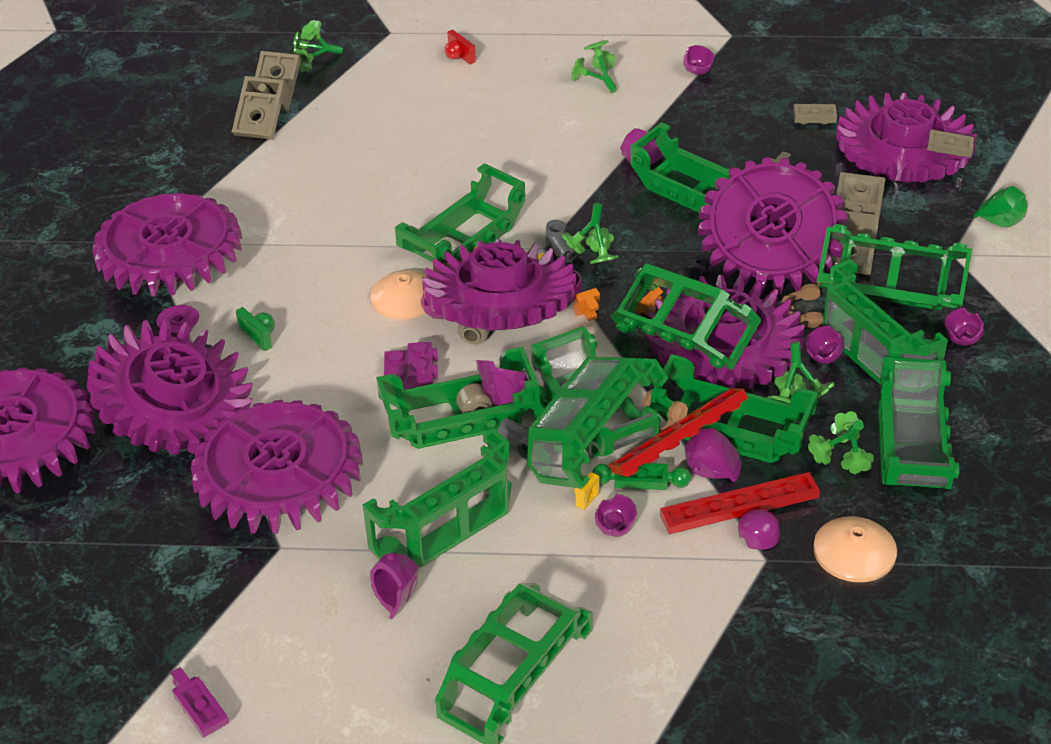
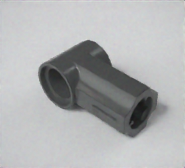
M551 220L546 224V245L553 249L558 259L564 255L565 264L570 263L578 256V253L569 247L562 237L563 233H566V225L561 220Z
M505 418L500 423L497 431L510 442L511 446L517 448L522 458L528 460L529 429L511 419Z

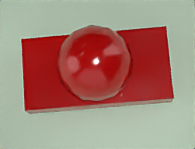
M455 30L447 31L448 43L444 48L445 55L452 60L461 57L470 65L475 63V45Z

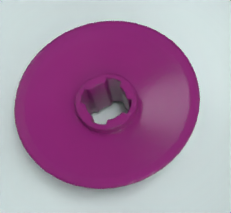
M188 305L171 306L158 315L157 325L161 328L163 320H168L171 335L177 337L179 330L186 322L189 323L190 333L192 328L198 323L199 312L194 307Z

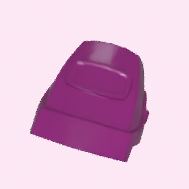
M634 128L625 136L620 150L623 157L629 163L631 145L647 134V131ZM656 137L642 147L650 156V165L663 156L656 145Z
M476 360L482 386L487 395L490 396L493 404L505 405L513 403L512 394L522 391L524 382L528 381L526 373L524 371L496 368L494 361Z
M702 429L687 442L685 457L693 473L701 477L730 478L732 482L737 481L741 470L740 454L722 433L715 429Z
M387 553L380 558L370 571L372 590L380 603L390 612V619H393L401 610L403 604L409 600L418 581L419 566L404 554Z

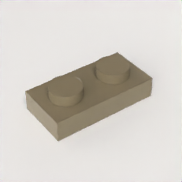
M794 104L793 114L795 123L828 124L836 123L837 121L835 104Z
M930 130L927 150L971 158L974 137Z

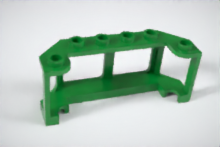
M661 122L631 145L630 164L648 190L699 212L701 207L711 205L705 203L706 194H703V192L709 187L715 188V181L718 178L729 180V169L678 148V138L675 137L671 140L667 135L670 126ZM656 137V145L666 161L652 171L650 170V156L642 147ZM676 170L701 182L692 189L665 176L671 171Z
M484 163L477 168V172L482 173L479 182L474 180L471 182V192L420 229L412 225L409 226L404 222L395 227L396 245L431 262L435 258L443 265H445V252L448 251L460 262V246L452 251L451 243L441 239L451 237L461 242V245H464L470 254L473 248L477 247L478 241H482L483 244L494 243L512 229L525 202V182ZM492 176L514 186L508 195V210L505 212L484 202L492 185ZM475 214H481L493 220L472 237L455 230ZM426 250L429 251L430 253H432L433 257L425 254L424 252Z
M834 224L833 227L827 226L817 278L818 287L828 288L830 274L823 272L831 237L844 244L841 262L850 259L851 250L854 246L886 250L892 253L886 288L859 283L852 284L867 298L932 310H942L943 307L954 310L962 308L972 249L967 248L966 244L953 243V246L947 247V250H942V247L938 245L922 247L913 241H904L903 244L894 242V239L888 237H881L880 240L871 239V236L867 234L851 236V232L844 225ZM902 255H918L937 258L942 261L937 296L896 290ZM966 259L960 295H945L951 261Z
M647 263L642 268L640 267L634 275L635 281L620 306L610 315L616 323L615 327L624 333L634 332L639 327L650 336L657 334L669 343L678 342L687 350L692 351L694 348L702 351L710 359L708 361L709 364L717 369L724 367L733 370L761 322V319L753 309L746 304L735 303V301L729 298L730 294L722 289ZM639 284L637 290L635 291L634 295L632 296L631 300L629 301L627 307L624 310L625 305L627 304L628 300L630 299L631 295L633 294L634 290ZM658 286L670 289L653 319H647L633 313L647 289L653 291ZM680 294L712 304L696 332L692 335L663 324ZM725 309L732 316L741 319L748 325L728 359L725 355L707 344L708 337Z
M523 347L506 350L499 358L500 369L522 371L525 368L530 380L524 382L522 391L512 394L513 403L462 414L456 403V397L458 392L468 384L482 385L480 374L403 390L402 380L397 375L390 374L376 377L378 396L384 404L391 436L398 440L402 437L410 441L411 446L421 449L480 436L492 428L497 431L500 423L505 418L520 424L522 422L521 416L529 408L535 410L540 405V387ZM448 403L454 416L416 424L414 416H410L409 412L415 409ZM390 404L398 409L391 410Z
M671 354L663 369L666 375H669L684 392L680 402L686 404L688 410L693 402L706 404L730 389L694 379V365L688 359ZM654 386L651 392L650 407L656 409L659 415L667 422L669 420L668 411L675 401L667 397L665 389ZM797 389L791 396L790 404L746 393L748 398L740 403L741 406L738 409L732 411L733 413L727 425L715 422L700 428V430L715 429L722 433L740 455L773 463L778 461L783 454L789 452L792 455L799 452L808 420L816 412L818 392ZM750 415L784 425L783 430L777 429L774 437L741 429L738 426L743 416ZM801 420L800 425L795 424L796 422Z
M492 428L483 433V442L488 446L483 445L480 447L481 455L484 458L402 507L394 499L389 501V507L387 508L377 506V500L374 498L362 504L368 549L379 560L387 553L404 554L418 566L423 567L507 515L512 483L507 479L510 442ZM483 491L489 496L468 509V501L475 495ZM456 508L457 517L421 538V530L424 526ZM375 524L379 528L404 529L407 547L391 536H384L376 540Z
M519 583L512 592H508L504 596L500 606L488 614L485 623L480 629L473 631L467 644L461 650H457L454 653L435 698L437 718L483 744H501L504 741V737L498 734V731L505 723L508 725L511 723L512 711L571 638L576 640L579 637L586 639L592 632L593 612L584 607H569L541 593L540 585L536 583ZM537 607L559 617L539 641H533L506 627V624L519 609L520 613L526 617L530 616ZM496 636L528 653V656L508 680L501 685L469 669ZM458 681L493 700L494 705L484 727L485 733L448 713L458 696Z

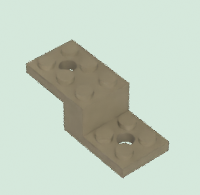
M261 51L255 77L245 76L232 128V133L235 136L273 140L279 112L289 113L301 61L299 55ZM281 69L280 75L272 76L275 70ZM255 114H262L259 120H252V117Z
M840 172L836 195L842 197L844 205L843 208L837 210L847 213L848 223L844 226L851 232V236L867 234L871 236V239H876L885 178ZM836 240V241H838V242L841 244V246H842V254H843L844 244H843V242H841V241H839V240ZM854 246L851 250V254L854 255H851L850 259L858 265L857 274L871 275L874 249ZM828 253L832 259V266L841 263L842 256L838 258Z

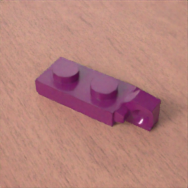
M181 667L170 672L173 678L172 682L175 685V688L172 689L174 698L203 738L229 724L227 714L199 677L196 678L194 676L189 679Z

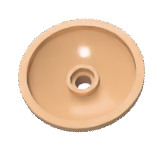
M400 270L383 276L371 289L370 299L372 306L380 314L394 319H411L426 314L421 306V298L424 293L422 277H425V274L414 270Z
M841 517L831 520L818 530L814 539L813 549L818 563L831 575L846 581L869 582L879 579L893 568L896 561L897 547L893 537L884 527L869 519Z

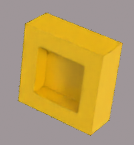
M592 472L587 475L589 481L582 489L575 488L574 490L576 506L583 510L599 495V476Z

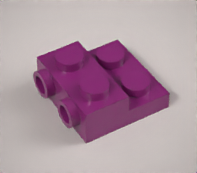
M432 342L408 343V350L384 351V376L390 374L399 376L403 383V390L433 384V379H438V366L433 364V362H438L437 348H432Z

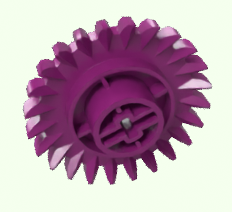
M885 93L882 108L879 107L873 96H869L868 111L858 100L855 104V113L847 107L845 109V117H839L836 137L837 141H839V149L845 153V158L855 162L856 167L866 170L874 176H880L888 180L928 182V180L943 179L946 174L954 175L958 172V169L965 167L969 159H971L969 157L927 150L930 130L974 137L971 157L974 154L977 134H972L973 123L964 127L965 114L952 121L954 106L948 108L942 115H938L939 99L929 106L924 103V95H920L917 100L907 98L906 93H902L899 100L892 101L889 93Z
M770 157L763 158L762 164L756 165L751 160L745 162L744 170L740 171L738 168H731L729 170V180L718 178L715 181V189L718 191H708L705 195V203L711 205L701 207L699 219L709 220H704L699 224L698 236L710 235L706 236L702 241V252L716 248L710 257L711 267L726 260L723 267L725 280L738 270L740 271L739 276L743 277L744 287L749 282L751 276L756 278V282H761V294L766 287L767 280H773L774 289H777L778 295H781L784 279L787 278L790 279L795 291L801 290L803 273L806 274L812 283H817L818 268L816 265L820 266L827 226L833 227L834 224L847 225L848 223L847 213L837 210L843 208L844 201L842 197L838 195L831 196L835 190L832 182L821 183L822 173L818 170L808 173L805 163L800 162L796 166L789 165L788 158H782L779 163H773ZM830 237L827 252L841 258L842 246L838 241ZM827 253L824 270L830 273L832 259Z
M160 194L130 203L121 211L113 213L111 220L103 222L101 230L96 233L94 238L93 256L97 271L103 270L106 282L114 275L116 287L119 290L130 277L132 292L135 295L138 293L144 280L148 282L151 296L156 295L160 282L166 283L169 293L175 295L177 282L184 281L190 291L194 290L193 274L196 272L208 284L211 283L209 265L225 274L226 269L223 257L234 263L236 262L234 249L242 250L240 241L242 233L234 213L229 212L226 205L217 204V201L213 198H202L198 194Z
M497 239L496 242L483 244L482 241H478L477 248L471 254L464 245H460V262L448 251L445 252V265L434 258L433 270L425 268V277H422V285L427 304L431 306L432 311L436 314L443 315V319L476 329L511 330L539 324L545 319L555 317L557 312L565 310L568 302L572 301L575 294L576 273L573 274L572 264L565 267L564 255L553 262L552 248L538 260L537 243H534L526 253L521 248L520 240L510 244Z
M719 275L716 288L730 294L729 298L735 301V303L746 304L752 308L761 319L733 370L724 367L722 369L713 367L708 362L710 359L702 351L694 348L692 351L687 350L678 342L669 343L657 334L654 336L647 334V337L650 340L652 353L658 355V362L662 366L666 365L671 354L680 356L692 362L695 368L694 379L727 388L742 387L743 389H752L754 384L766 385L771 383L772 376L781 377L786 373L787 367H791L790 342L800 341V349L802 351L805 326L804 324L799 325L800 311L789 315L790 299L776 307L777 289L771 291L761 300L762 284L760 281H757L749 294L743 293V277L739 276L733 289H727L724 276ZM703 276L699 277V282L707 284ZM681 294V299L678 297L663 324L692 335L696 332L712 304ZM656 299V314L663 304L659 299ZM725 309L708 337L707 344L725 355L728 359L748 325L741 319L732 316ZM649 311V319H653L656 314Z
M164 319L159 336L154 337L147 320L143 321L140 339L136 338L129 325L124 327L123 345L112 333L109 334L107 341L108 352L98 345L95 361L90 360L87 389L91 393L90 402L92 407L100 410L99 419L105 424L112 423L115 435H127L131 438L130 444L134 446L147 445L152 452L157 453L160 449H167L170 454L179 455L180 450L184 449L194 454L197 445L205 442V433L211 429L218 428V421L222 418H231L235 415L234 411L239 409H249L252 398H248L251 393L253 382L242 384L246 379L248 367L233 371L238 360V352L227 356L223 360L220 359L225 340L221 339L208 350L205 348L208 330L204 329L195 341L191 342L189 341V323L185 322L182 325L177 338L171 337L169 321Z
M23 367L17 370L9 371L6 369L0 371V486L2 477H8L13 491L16 494L20 493L21 474L27 472L35 485L40 487L42 486V475L39 467L45 465L51 472L60 477L62 471L57 456L61 455L76 464L78 459L71 443L85 449L89 448L85 432L95 434L94 424L91 419H96L89 395L85 390L80 389V385L75 380H66L65 375L60 372L48 374V370L44 368L28 370V367Z
M281 399L267 404L262 402L256 403L252 408L234 411L235 415L231 418H222L217 422V429H211L205 433V442L197 445L195 449L196 458L191 464L194 493L199 492L202 508L211 502L213 519L217 520L228 507L227 514L230 528L234 529L245 512L247 513L250 532L256 533L262 515H268L273 534H278L281 514L287 513L294 528L300 530L301 509L306 508L318 523L322 521L319 503L321 499L335 511H338L340 508L335 489L352 497L353 491L349 478L357 481L361 480L358 464L363 465V457L359 438L355 433H352V427L347 421L339 420L338 413L333 410L324 412L322 411V405L316 403L305 405L303 400L283 402Z

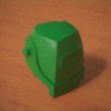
M1014 186L1002 188L978 207L974 217L980 216L986 221L1001 227L1008 228L1014 226L1026 216L1028 204L1025 194Z

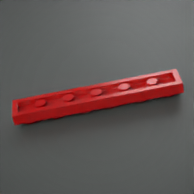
M730 388L609 464L612 473L625 477L635 474L639 470V466L657 460L661 452L676 448L680 445L679 441L685 437L695 436L704 425L713 424L721 419L720 415L738 409L741 406L740 403L748 398L745 390Z
M808 472L660 508V517L668 534H673L742 517L751 510L764 509L767 511L819 498L820 490Z

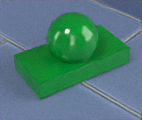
M244 307L237 309L238 328L262 350L267 351L271 349L270 333L275 327V320L272 315L262 312L253 316Z

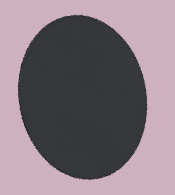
M906 446L895 452V457H899V460L905 464L938 466L947 460V455L943 451L929 446Z

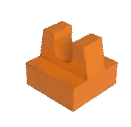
M659 287L650 291L639 302L635 311L639 315L644 312L649 316V311L656 314V299L664 302L660 296L663 291Z
M596 288L575 294L573 310L577 316L584 314L588 321L597 319L598 316L595 311L599 309L600 293Z

